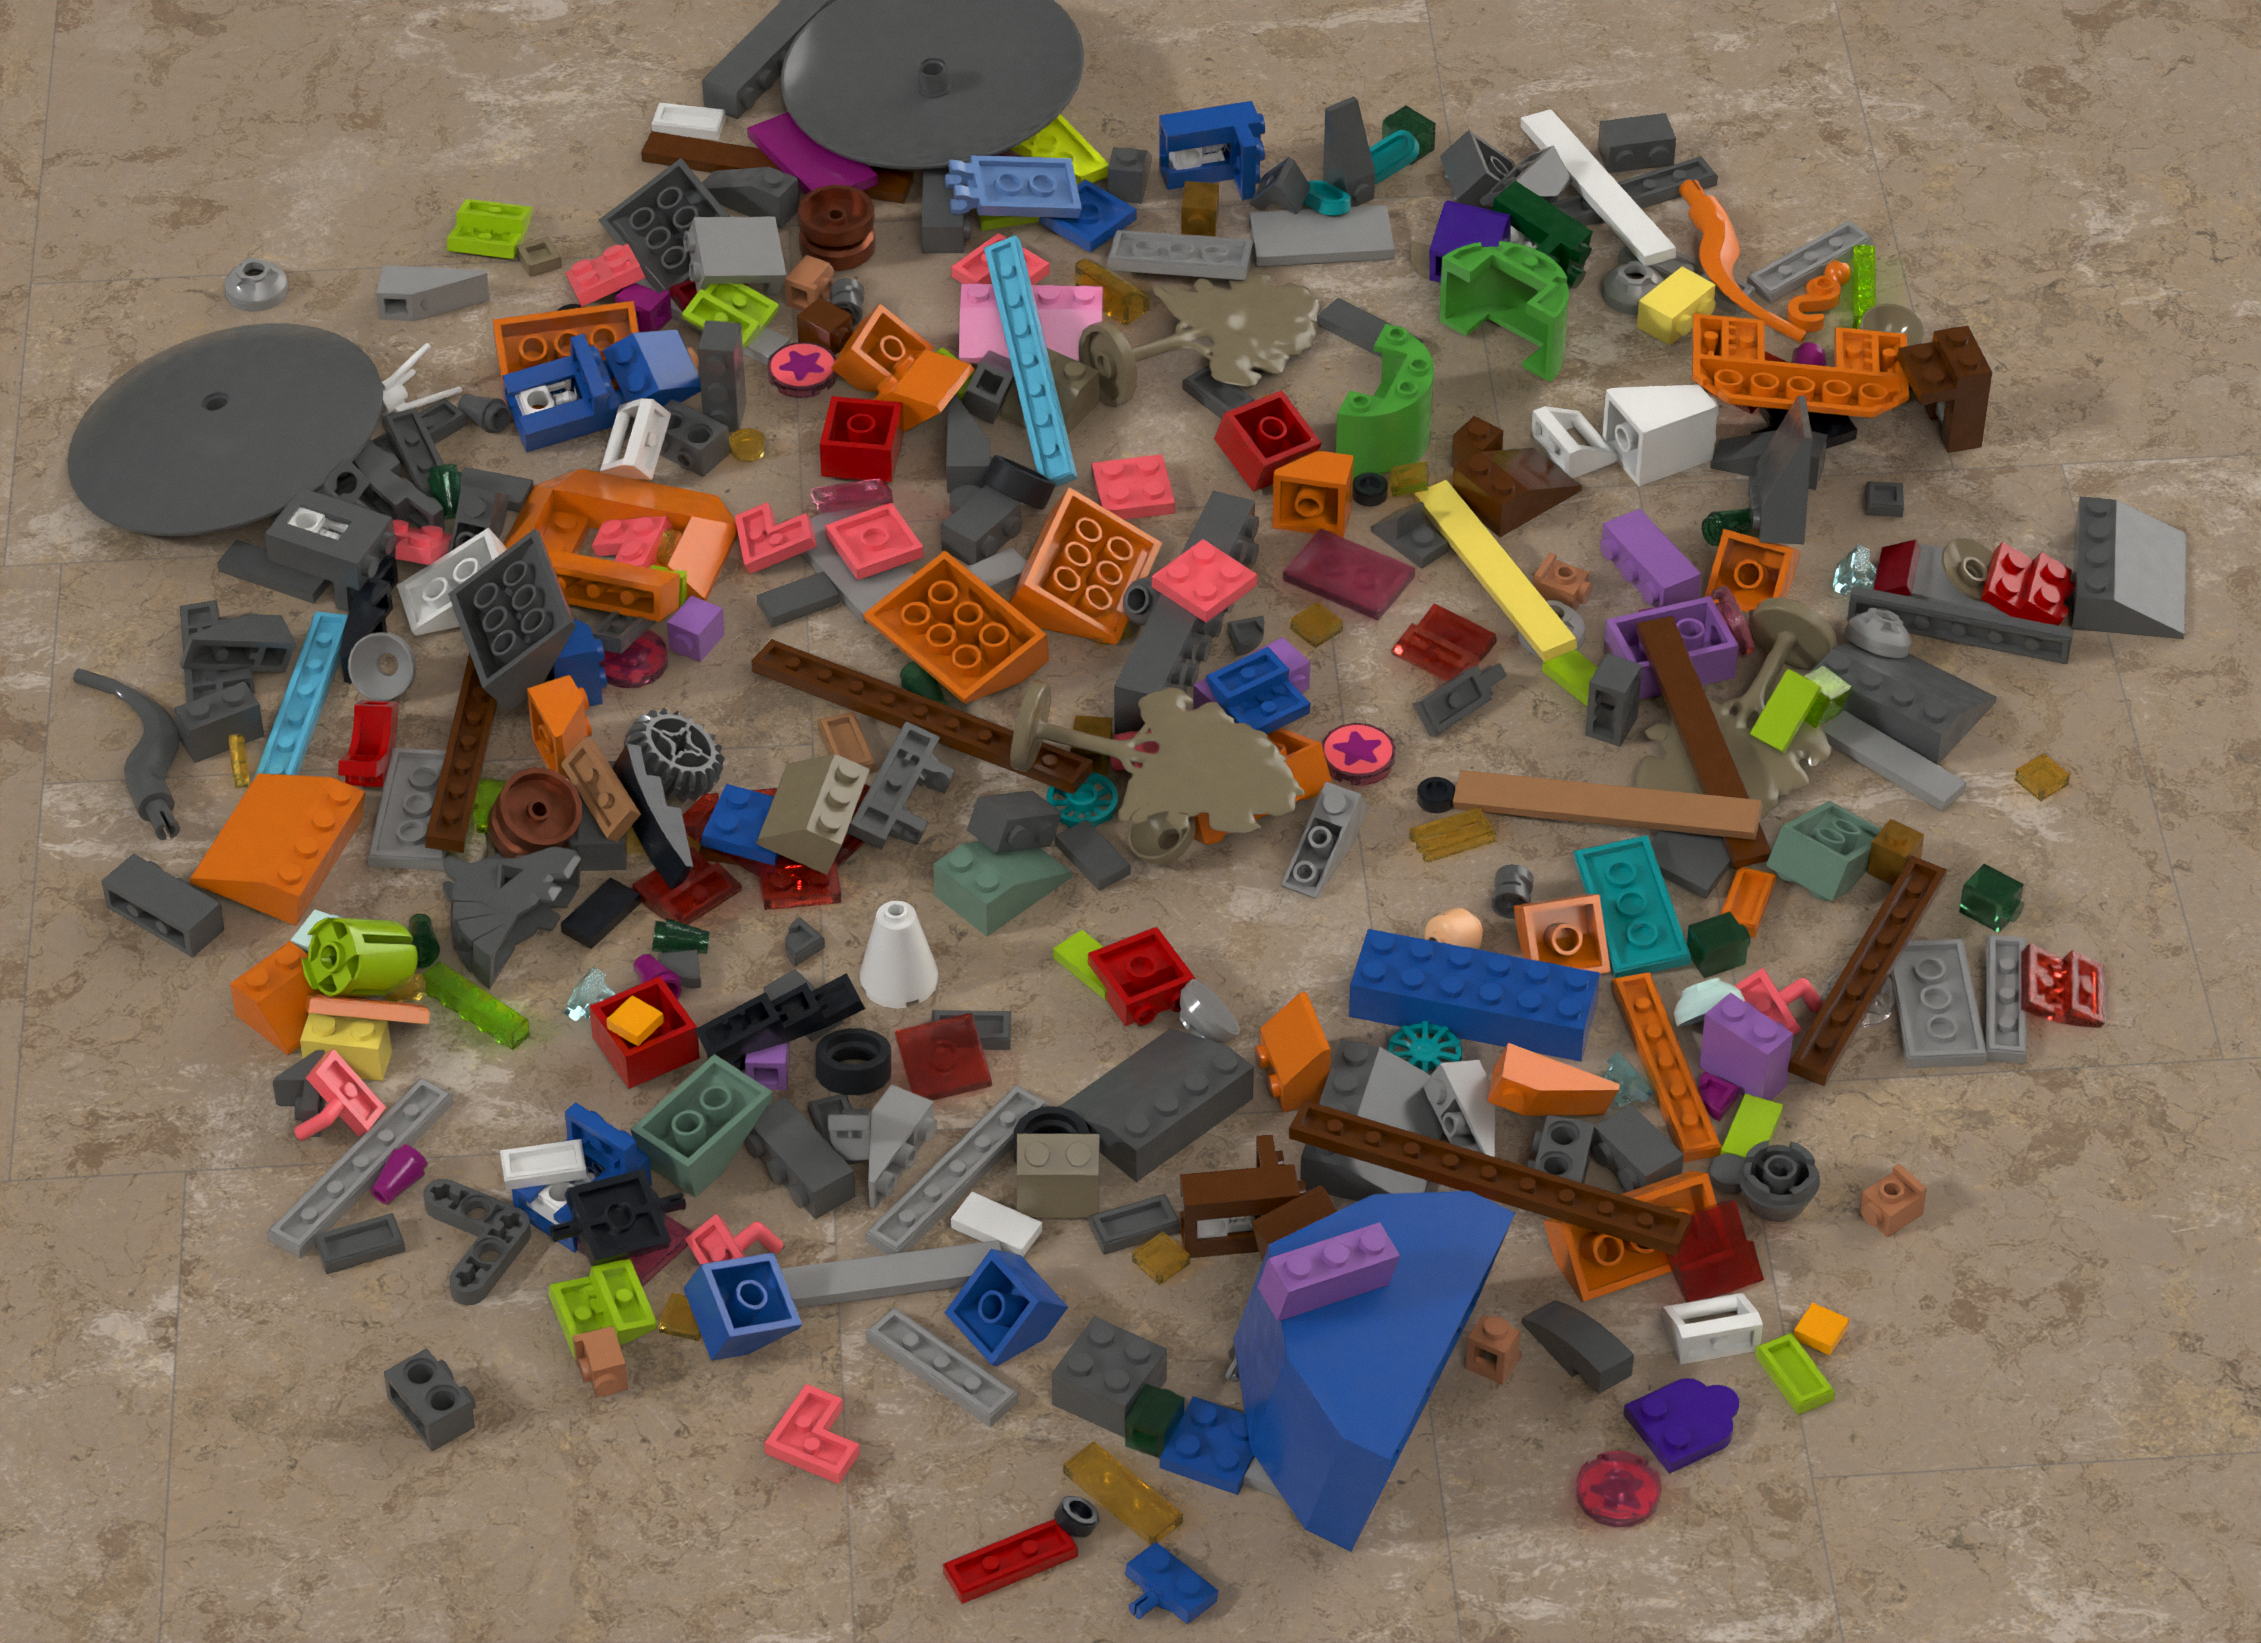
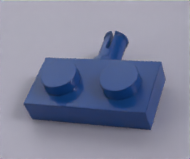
M1158 1542L1153 1543L1126 1564L1125 1575L1140 1586L1144 1593L1129 1604L1131 1614L1133 1616L1136 1614L1137 1619L1143 1618L1153 1608L1160 1607L1174 1613L1188 1624L1217 1602L1218 1590Z

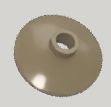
M1958 538L1952 540L1943 549L1941 558L1947 578L1965 596L1979 602H1985L1981 599L1993 553L1984 545L1971 539Z

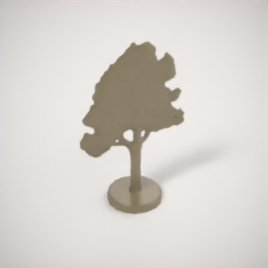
M1255 272L1248 274L1246 280L1228 279L1231 290L1213 287L1211 281L1200 278L1194 283L1193 287L1197 292L1180 290L1178 285L1164 284L1163 287H1154L1153 291L1155 296L1159 297L1172 312L1174 318H1178L1181 321L1175 327L1176 333L1152 342L1130 347L1122 332L1108 322L1094 323L1082 332L1079 341V359L1081 363L1099 370L1100 402L1111 407L1123 405L1133 398L1137 388L1136 362L1179 349L1195 350L1211 360L1209 364L1212 371L1211 376L1214 380L1227 385L1244 388L1252 387L1257 384L1262 376L1259 373L1253 372L1251 368L1263 370L1270 374H1281L1286 362L1290 360L1289 356H1299L1302 354V351L1313 346L1312 342L1315 340L1317 330L1320 327L1317 323V315L1323 300L1321 298H1314L1309 289L1302 285L1290 283L1284 286L1269 285V279L1272 278L1270 275ZM1192 326L1193 328L1192 330H1184L1186 327ZM1208 336L1212 338L1214 345L1197 344L1192 340Z
M1783 597L1767 598L1758 603L1749 621L1752 636L1757 644L1768 653L1749 690L1742 697L1732 698L1725 701L1722 705L1715 703L1713 699L1707 698L1749 799L1761 800L1762 811L1760 819H1763L1770 809L1778 805L1779 795L1786 796L1792 790L1808 786L1809 777L1800 767V759L1805 758L1811 766H1816L1820 762L1828 760L1832 751L1822 726L1813 721L1801 724L1784 754L1753 738L1749 734L1752 729H1748L1746 726V721L1753 710L1758 712L1759 716L1761 715L1766 706L1767 694L1776 676L1781 671L1783 664L1802 669L1814 668L1837 645L1835 632L1824 617L1816 610L1799 601ZM1662 695L1658 696L1659 709H1666L1670 725L1660 722L1651 726L1645 732L1648 739L1661 740V745L1666 751L1665 758L1645 756L1641 760L1635 779L1637 788L1703 794ZM1732 707H1738L1736 713H1729V710Z
M1033 680L1024 695L1014 728L1010 762L1011 767L1016 770L1027 772L1033 766L1043 739L1101 753L1120 760L1123 767L1133 775L1132 779L1128 781L1123 806L1118 810V815L1122 822L1132 821L1134 825L1149 822V816L1168 812L1166 820L1169 824L1178 830L1189 827L1188 817H1194L1201 812L1209 813V824L1212 829L1244 834L1261 828V825L1255 822L1254 814L1268 813L1272 816H1282L1292 812L1295 809V798L1297 795H1304L1305 792L1299 786L1297 780L1293 778L1291 769L1285 764L1286 757L1280 754L1279 748L1267 739V734L1251 728L1247 723H1234V718L1228 716L1217 702H1208L1197 709L1187 711L1185 707L1191 704L1193 699L1178 688L1169 687L1142 697L1138 702V706L1141 709L1142 720L1145 722L1144 726L1132 739L1113 740L1047 723L1051 705V687L1046 682ZM1148 741H1155L1159 744V752L1155 754L1134 750L1135 746ZM1138 762L1142 763L1143 765L1142 768H1138L1134 766L1132 763Z

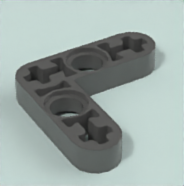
M437 1179L429 1183L424 1190L425 1210L428 1215L478 1237L449 1277L451 1296L454 1301L466 1306L475 1305L486 1298L529 1242L531 1237L530 1218L525 1211L452 1180ZM477 1208L488 1211V1214L480 1219H472L467 1216L468 1212ZM505 1228L510 1229L507 1234L505 1233ZM487 1251H496L501 1254L499 1259L492 1262L480 1259V1256ZM474 1279L476 1281V1285L471 1284Z

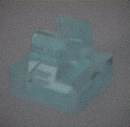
M1858 544L1837 563L1832 589L1845 596L1852 590L1853 586L1868 589L1874 588V582L1871 579L1876 576L1877 568L1869 562L1870 550Z
M592 966L576 984L563 1014L575 1021L581 1016L590 1019V1005L615 995L614 991L603 982L606 974Z
M1620 1051L1607 1060L1610 1067L1602 1078L1620 1084L1619 1091L1613 1099L1618 1106H1624L1636 1099L1643 1103L1655 1093L1636 1067Z

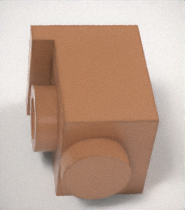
M805 255L785 278L786 306L803 311L818 298L827 299L833 284L831 278L834 276V269L830 263Z
M1550 552L1535 572L1533 586L1546 602L1549 600L1560 601L1576 611L1581 603L1586 604L1592 592V583H1589L1590 572L1556 560L1557 555Z
M1897 1164L1893 1167L1892 1173L1862 1191L1859 1213L1870 1226L1876 1227L1886 1237H1889L1923 1215L1927 1187L1903 1166Z
M1482 1315L1467 1337L1465 1369L1503 1385L1522 1356V1351L1519 1350L1520 1330L1509 1325L1503 1317ZM1486 1351L1497 1355L1496 1364L1482 1358Z
M610 1326L574 1335L573 1345L577 1368L580 1370L583 1383L591 1382L595 1397L610 1396L617 1392L628 1390L626 1363L614 1327Z

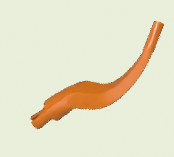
M1690 179L1684 181L1679 187V194L1690 207L1688 213L1690 220L1703 234L1699 258L1702 268L1711 281L1744 311L1756 319L1765 320L1766 326L1801 344L1807 333L1806 330L1760 307L1744 293L1735 281L1732 270L1740 254V245L1734 227L1720 201L1715 196H1707L1697 180L1692 181Z

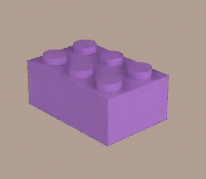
M1711 596L1606 619L1604 654L1609 653L1642 664L1639 700L1662 695L1636 633L1638 622L1673 616L1701 684L1705 685L1735 678L1739 645Z

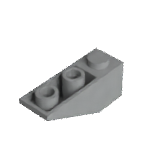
M383 265L376 291L379 319L416 321L488 301L490 299L487 270Z
M1325 782L1282 881V887L1318 899L1353 845L1369 809L1360 793Z
M1480 1060L1440 1063L1422 1087L1450 1144L1494 1157L1495 1105L1487 1102L1491 1082Z
M892 1084L871 1111L868 1187L869 1206L874 1210L885 1196L889 1197L892 1194L898 1177L904 1169L908 1170L911 1168L916 1159L917 1151L924 1142H929L933 1138L937 1128V1120L934 1119V1101Z

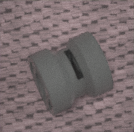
M842 278L835 281L830 288V303L852 314L853 326L861 321L863 316L862 304L865 295L864 287L860 282L850 278Z
M1514 864L1505 865L1498 869L1495 876V891L1492 897V908L1495 913L1507 919H1515L1513 906L1531 903L1530 893L1532 892L1534 881L1531 871L1523 866Z

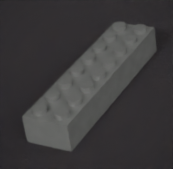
M1213 491L1181 554L1204 539L1245 567H1248L1249 564L1254 565L1259 551V544L1254 543L1259 527V517L1255 516V500ZM1162 593L1160 594L1114 685V736L1115 734L1130 731L1138 732L1144 726L1145 722L1142 720L1141 709L1138 706V702L1142 697L1169 687L1181 689L1187 694L1188 687H1193L1197 681L1200 662H1206L1209 657L1212 638L1220 635L1225 612L1230 613L1234 603L1205 623Z

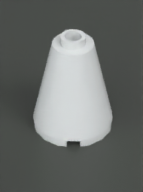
M890 901L878 909L859 974L860 983L866 990V996L883 1007L906 1008L907 1002L917 999L921 1003L927 1000L935 991L938 982L937 965L915 909L903 901Z

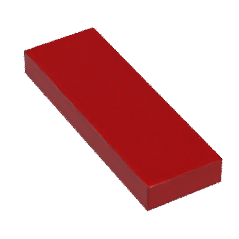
M1054 1518L944 1563L943 1574L961 1604H964L1078 1557V1547L1070 1534L1064 1531Z

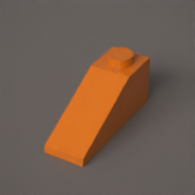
M1508 1043L1493 1068L1487 1102L1524 1116H1547V1114L1604 1115L1619 1091L1620 1084Z

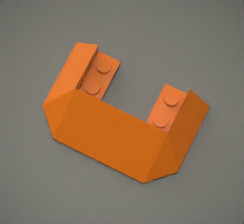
M1693 313L1692 380L1727 404L1790 410L1797 396H1805L1808 412L1874 418L1907 402L1909 399V381L1897 359L1898 348L1907 346V334L1836 327L1834 334V367L1766 361L1765 320Z
M580 468L534 485L503 545L507 549L536 528L540 532L546 548L577 554L590 528L600 530L604 521L667 516L672 529L654 565L666 567L669 571L674 572L676 570L686 571L687 600L692 595L707 601L738 537L736 520L717 495Z

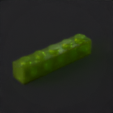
M1853 245L1852 329H1859L1862 316L1871 307L1876 306L1875 246Z
M439 961L422 975L423 989L430 998H435L447 1009L458 1013L462 1019L476 1025L481 1032L488 1033L494 1037L499 1044L506 1045L514 1050L530 1037L529 1021L527 1018Z

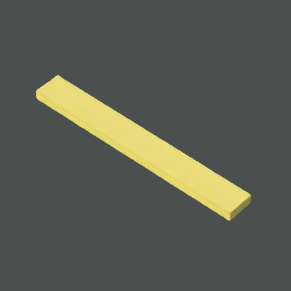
M1447 480L1414 493L1415 502L1424 503V514L1448 541L1449 545L1544 662L1578 648L1576 637Z

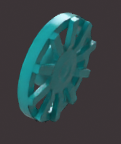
M1092 772L1085 780L1089 781V783H1083L1074 794L1050 786L1047 791V802L1055 808L1056 806H1067L1060 810L1062 815L1059 822L1071 828L1088 820L1095 828L1096 825L1110 821L1118 807V792L1115 785L1108 778ZM1096 783H1098L1101 786H1103L1104 789L1097 792L1094 786ZM1057 793L1067 799L1055 800L1053 797ZM1109 793L1112 797V800L1099 799ZM1097 806L1108 807V808H1107L1105 811H1103V810H1101L1100 808H1098ZM1093 811L1097 816L1092 817L1090 812ZM1070 812H1074L1072 817L1068 816ZM1080 814H1084L1085 818H1079Z
M1428 1021L1401 1026V1029L1390 1038L1388 1044V1052L1399 1058L1409 1057L1408 1063L1426 1073L1442 1063L1440 1058L1453 1062L1462 1061L1460 1039L1449 1031L1448 1027L1429 1024ZM1422 1033V1038L1418 1039L1416 1034ZM1428 1033L1435 1034L1432 1039L1428 1038ZM1408 1036L1412 1043L1402 1039ZM1441 1038H1444V1039L1447 1040L1446 1042H1442V1043L1438 1044V1041H1439ZM1396 1046L1408 1049L1394 1053ZM1453 1047L1456 1054L1442 1050Z

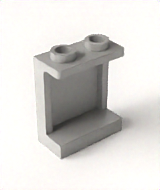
M775 217L693 218L689 231L684 233L683 243L685 252H690L689 277L691 282H695L697 293L700 289L705 291L709 284L763 283L765 295H778L786 278V270Z

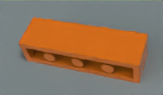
M546 548L567 604L611 613L618 611L622 615L637 618L640 616L657 622L662 621L679 609L680 574Z

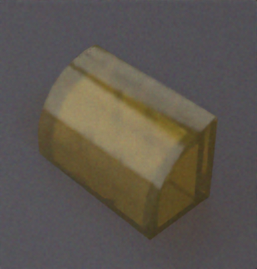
M1083 259L1075 263V286L1103 287V313L1127 327L1150 311L1149 296L1140 288L1092 259Z

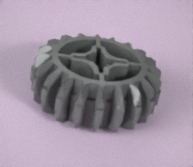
M665 708L659 713L651 709L648 714H641L625 735L624 747L626 743L641 746L646 774L661 777L664 794L668 800L676 796L682 803L688 798L696 801L699 797L706 796L722 775L721 772L725 759L720 754L722 746L714 743L715 735L706 733L704 731L705 725L694 723L692 716L687 719L682 717L679 711L672 715Z

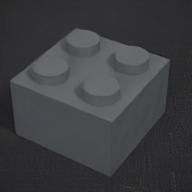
M1094 1316L1052 1372V1405L1125 1438L1167 1381V1349Z

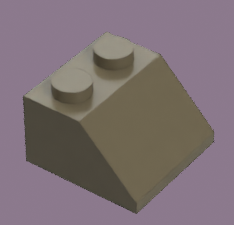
M1047 348L1068 435L1100 403L1099 370ZM1014 378L1002 406L1001 417L1026 427Z
M1017 1134V1211L1031 1218H1089L1091 1215L1098 1214L1099 1134Z

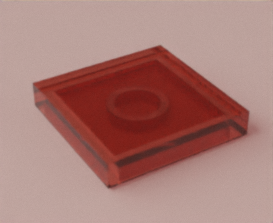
M972 1013L895 1031L896 1043L912 1093L933 1101L992 1086V1078Z

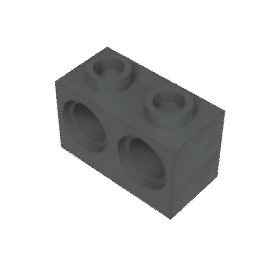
M671 399L663 406L671 413L659 455L686 470L704 477L730 454L728 426L674 399Z
M1609 653L1606 654L1589 682L1586 736L1618 747L1622 745L1638 718L1642 664Z
M1547 1114L1544 1129H1536L1532 1153L1537 1154L1536 1160L1529 1159L1527 1167L1585 1184L1592 1154L1595 1123Z
M427 1348L384 1371L388 1399L431 1451L475 1428L473 1409L476 1408V1403L471 1392L465 1386L459 1387L454 1381L453 1374L447 1363L442 1359L437 1361Z

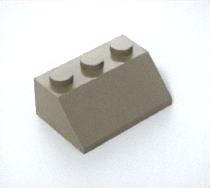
M837 754L787 763L756 844L827 875L842 846L870 769Z

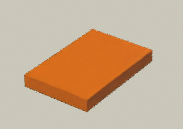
M310 993L306 995L305 1010L308 1013L429 1024L430 1010L423 1004L351 997H330Z

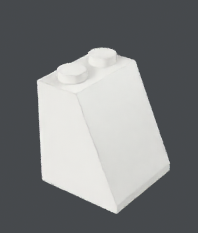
M1700 385L1611 388L1606 390L1602 438L1617 454L1616 461L1640 487L1712 460L1714 443L1717 440L1715 432L1719 407L1716 400L1709 396Z

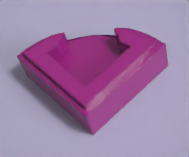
M1704 1071L1700 1078L1699 1093L1708 1115L1720 1122L1738 1098L1740 1087Z

